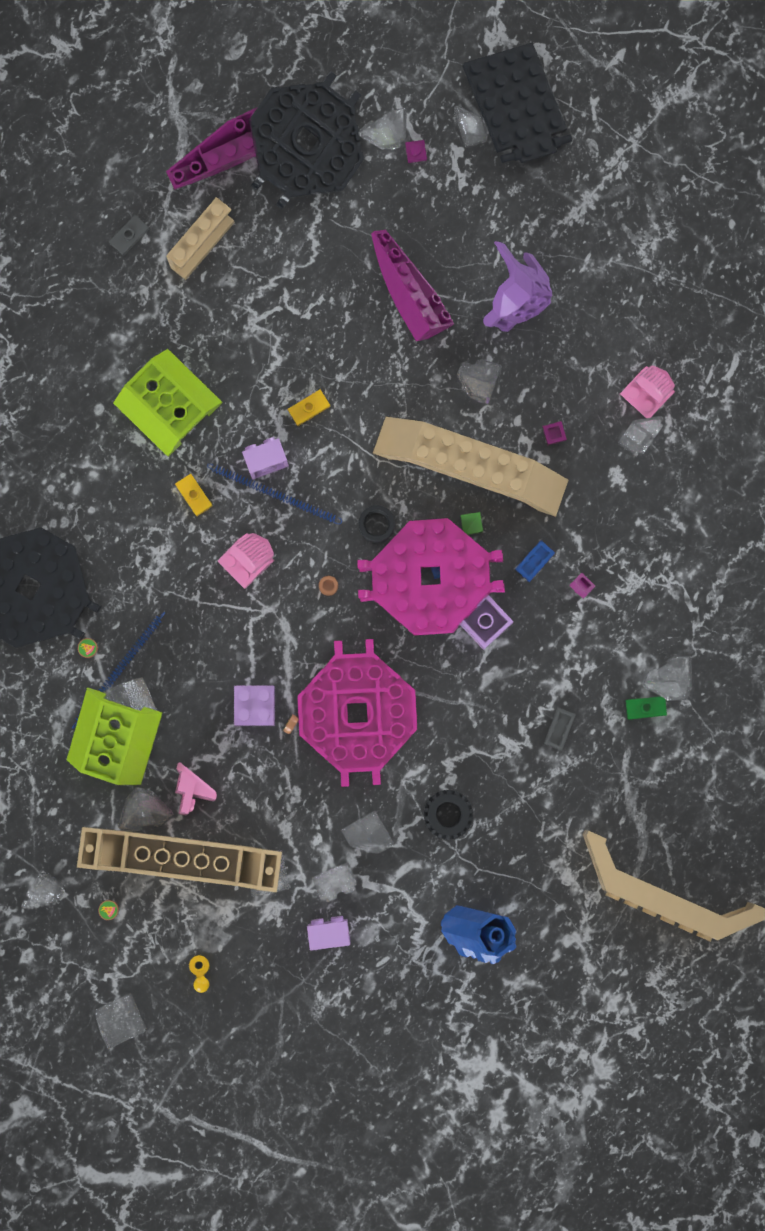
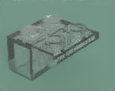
M657 416L634 420L618 444L635 456L640 452L644 454L652 443L650 437L655 438L663 427L661 422L664 418Z
M143 677L104 691L109 701L139 711L143 707L157 711ZM116 720L118 727L120 728V723L118 720Z
M349 861L312 877L320 900L325 899L326 902L336 899L338 897L337 894L342 891L344 894H348L356 890L355 886L358 885Z
M131 993L94 1010L99 1031L107 1049L147 1030Z

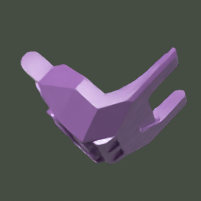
M495 241L494 243L507 265L510 277L499 286L493 300V309L484 317L483 323L485 326H495L501 331L508 332L517 323L527 321L539 315L551 304L552 290L548 275L532 254L524 253L523 259L528 266L520 264L505 244Z

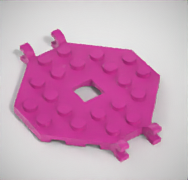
M448 518L409 521L372 561L357 560L360 572L372 571L373 591L358 590L360 601L374 600L414 636L454 633L465 618L467 619L477 608V605L491 592H505L503 580L490 583L489 562H503L502 550L488 553ZM440 567L441 584L422 585L421 569Z
M366 639V653L343 654L342 641H334L335 655L298 695L299 735L341 773V787L349 786V772L372 771L373 785H381L380 770L417 730L415 689L374 653L373 639ZM367 703L368 722L348 723L347 704Z

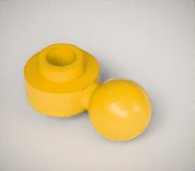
M200 955L191 959L189 968L197 977L193 983L194 989L199 993H203L209 988V981L204 975L208 972L210 965L209 961ZM197 962H202L203 966L201 969H196L195 965Z

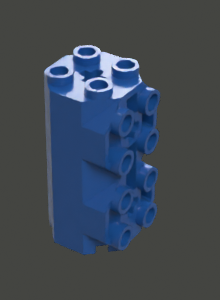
M456 905L444 915L441 921V931L447 942L454 945L459 955L464 957L471 956L473 959L477 958L478 961L484 963L490 961L491 964H495L501 960L504 954L513 951L517 946L515 944L516 930L509 917Z

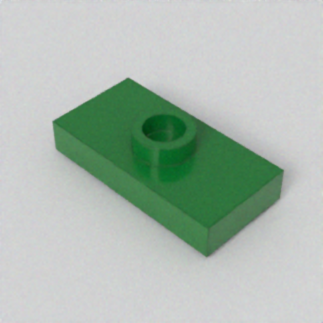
M665 696L625 700L627 720L667 716Z

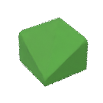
M480 512L460 516L462 530L467 535L483 533Z

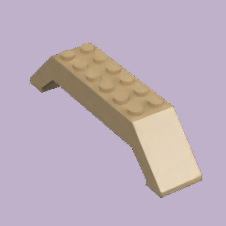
M386 417L373 454L381 457L410 462L520 500L537 509V511L554 517L557 515L568 483V479L533 459L422 421Z
M82 827L77 867L277 892L282 852L242 845Z
M587 830L583 833L601 888L607 891L606 896L617 901L623 898L625 899L624 904L635 909L641 906L643 907L642 912L654 917L659 914L661 915L660 920L672 925L677 922L679 923L678 928L693 933L695 930L698 932L697 936L710 942L712 938L715 940L722 939L765 920V908L747 902L743 908L719 915L621 872L615 868L606 847L607 839Z

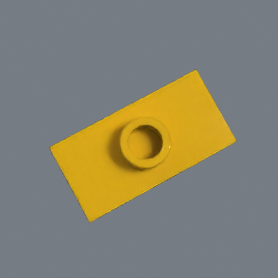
M320 389L287 410L296 425L300 426L331 406Z
M191 473L175 483L196 516H199L213 506Z

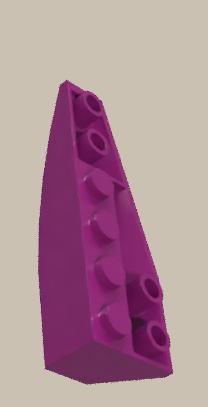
M257 108L227 121L168 169L166 173L174 190L218 174L256 157L249 119Z
M386 230L372 232V240L383 278L400 315L416 342L429 339L454 325L440 297Z

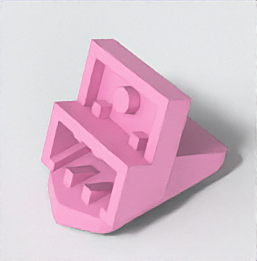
M646 366L620 395L649 420L674 394L675 384L667 371L656 366Z
M246 533L227 550L218 562L245 589L274 562V552L267 539L254 533Z
M179 762L176 769L180 774L175 793L182 795L178 814L186 816L189 812L193 811L196 799H192V797L209 801L216 800L217 794L213 788Z

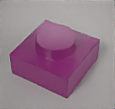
M424 140L405 142L408 163L427 161Z
M562 421L542 427L547 446L567 440Z
M583 573L569 585L583 599L595 587Z

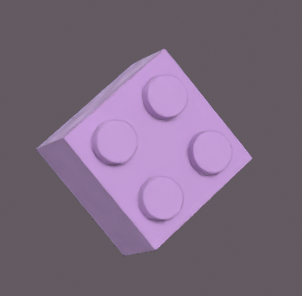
M272 437L263 441L264 444L256 446V444L247 446L245 451L242 452L252 480L289 467L279 438L275 439Z
M488 595L460 625L485 650L512 625L513 621Z
M234 686V725L275 726V686Z
M343 916L331 917V921L324 922L323 918L313 919L311 924L307 925L310 951L348 946L351 943L348 919H343Z

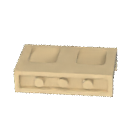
M216 197L167 254L166 257L171 269L186 280L235 223L228 216L231 208Z

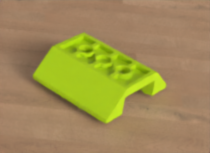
M168 349L153 357L124 385L113 402L167 457L182 444L181 440L206 415L210 416L223 403ZM151 381H155L158 384L157 389L154 391L147 389V385ZM183 408L185 415L182 418L175 417L176 409Z
M87 688L67 761L81 773L116 785H141L162 712L143 707L139 711L106 700V693ZM113 719L118 720L120 728L112 727L110 721ZM106 755L109 758L110 763H102L100 760V756Z

